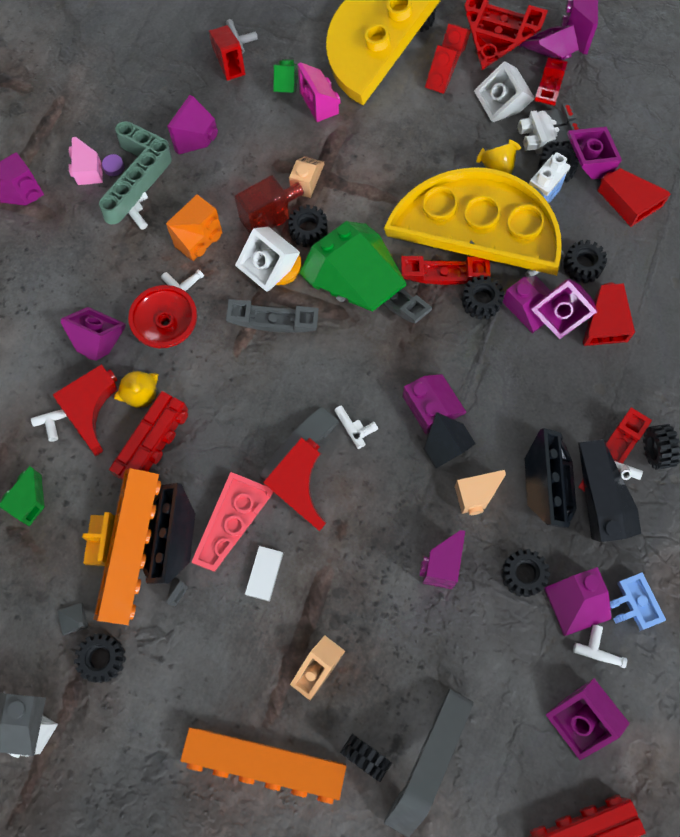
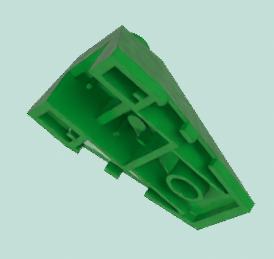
M345 221L311 247L300 271V276L313 288L327 290L335 297L338 295L348 299V302L372 312L407 286L381 236L367 224Z

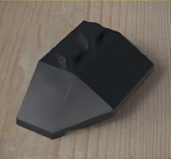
M542 428L539 430L524 458L527 505L547 525L568 528L577 509L573 461L566 445L562 441L563 436L561 432Z
M180 483L161 485L159 494L154 498L153 505H156V512L153 520L150 519L148 529H151L149 543L145 544L143 554H146L143 572L146 576L147 584H169L190 563L196 513Z

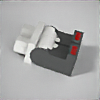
M571 103L562 104V107L559 109L531 111L529 118L519 120L517 126L519 134L529 133V136H525L523 140L525 151L535 150L536 155H541L545 147H550L552 143H555L557 146L558 142H562V146H565V143L569 144V149L572 147L567 132L569 130H579L580 126L578 121L575 120L576 116Z

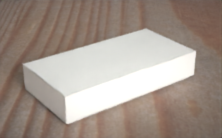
M259 546L245 592L246 596L270 602L283 552Z

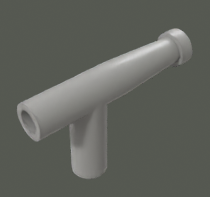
M228 19L226 21V25L229 26L240 42L242 54L245 51L242 44L258 40L256 31L239 36L234 27L233 20Z

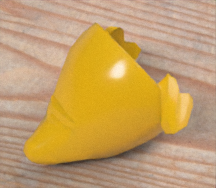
M509 139V143L486 151L482 148L477 156L476 163L482 161L488 169L512 174L515 167L516 150H520L521 147L518 143Z
M142 371L126 374L121 379L119 390L114 395V399L126 402L135 408L149 406L156 396V384L159 374H148Z

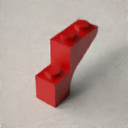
M448 24L443 44L437 45L425 88L443 94L446 92L458 59L466 49L471 29Z

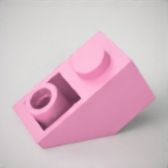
M72 137V146L69 147V155L72 159V164H69L70 176L74 177L78 185L103 183V167L97 152L77 137Z

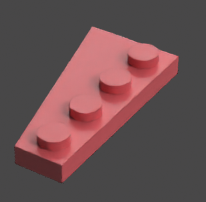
M230 472L191 563L215 572L274 492L265 485Z

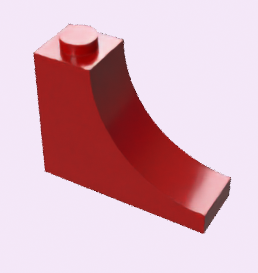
M102 364L53 394L56 402L95 457L103 452L96 434L97 417L104 402L117 391L115 382L118 381L110 369L106 371Z
M301 437L263 483L320 531L327 522L316 510L310 492L312 470L321 455L317 451L320 446L310 437L307 441Z

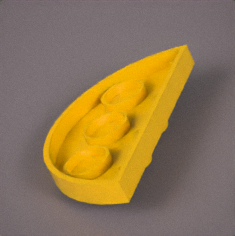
M345 0L334 14L326 38V50L330 68L339 87L351 99L364 106L441 0Z
M462 168L447 171L427 179L412 189L397 204L384 227L388 237L556 276L560 266L561 233L556 216L548 202L527 182L514 175L495 169Z

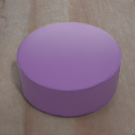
M111 154L103 159L102 167L107 175L117 176L123 172L124 163L120 156Z

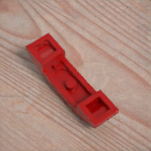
M548 57L535 96V102L555 106L567 61Z
M401 256V274L404 279L419 283L437 285L467 284L469 280L472 282L474 277H477L478 280L482 275H484L485 280H487L488 276L491 277L490 260L467 257L466 261H424L423 256Z
M632 407L606 442L614 461L622 464L652 422L650 418ZM582 479L578 488L585 492L584 481Z

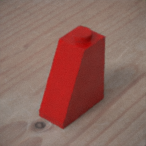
M226 25L210 30L211 44L226 80L246 75L240 42L229 26Z
M621 168L613 173L608 172L601 179V185L598 189V192L630 227L663 207L671 194L669 191Z
M610 282L601 285L594 299L597 313L589 318L583 346L629 342L635 333L624 283L615 284Z

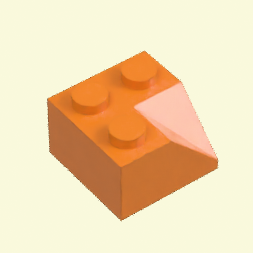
M198 194L166 223L174 247L192 261L202 256L206 249L213 242L218 241L223 233L216 208Z

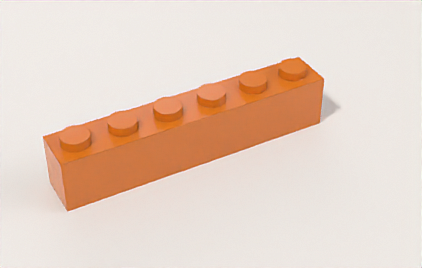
M132 468L126 469L124 472L93 618L96 621L129 625V620L134 618L136 605L133 604L135 594L139 593L141 579H138L139 571L144 568L146 554H143L144 546L149 543L151 529H148L150 519L153 520L155 516L156 505H153L154 497L159 494L161 481H158L159 474Z
M190 727L180 760L187 763V769L202 772L203 767L213 769L212 775L228 778L229 774L239 776L238 781L247 784H254L255 780L265 782V788L280 791L281 786L292 789L291 794L300 797H307V793L318 795V801L333 804L334 799L340 800L347 764L195 727Z

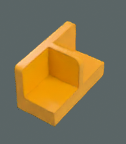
M105 512L104 516H90L88 533H83L82 538L87 541L83 564L105 566L115 519L111 512Z

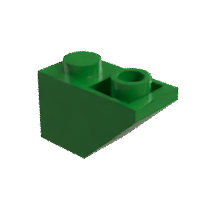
M290 59L279 60V63L274 65L273 92H296L298 80L297 64H294V60Z
M29 466L27 470L18 476L16 484L3 495L0 502V508L29 527L45 507L42 475Z

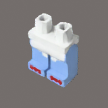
M558 152L554 155L552 154L529 182V185L535 188L548 204L561 190L565 176L571 167L566 163L567 158Z

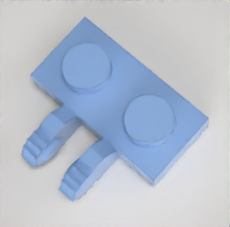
M643 573L617 582L623 597L610 601V608L613 609L626 602L630 612L619 614L613 618L615 624L634 617L641 631L666 621Z

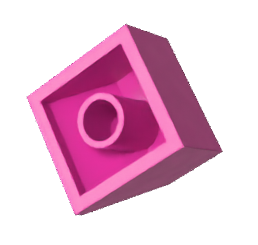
M298 63L300 94L316 122L339 114L340 97L337 92L332 90L329 78L325 77L320 69L304 63Z

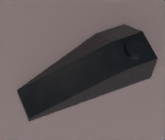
M604 439L578 442L591 539L606 542L627 539L641 534L638 508L621 477Z

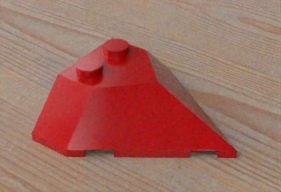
M466 0L464 8L482 70L539 32L548 10L528 5L524 15L490 5L489 0Z

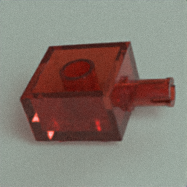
M273 175L234 196L239 219L249 234H251L253 228H273L281 225L289 219L288 202L304 195V191L301 185L299 186V182L283 190Z

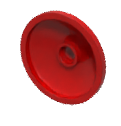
M159 285L145 290L134 300L128 315L129 326L134 336L141 343L153 348H169L180 344L192 333L197 322V309L193 299L184 290L171 285ZM169 321L168 325H163L164 322Z

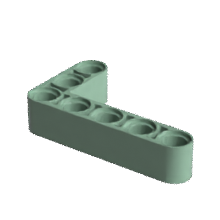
M128 121L120 122L115 127L118 142L122 149L138 157L99 201L104 221L108 224L119 223L140 200L143 193H146L172 162L167 140Z

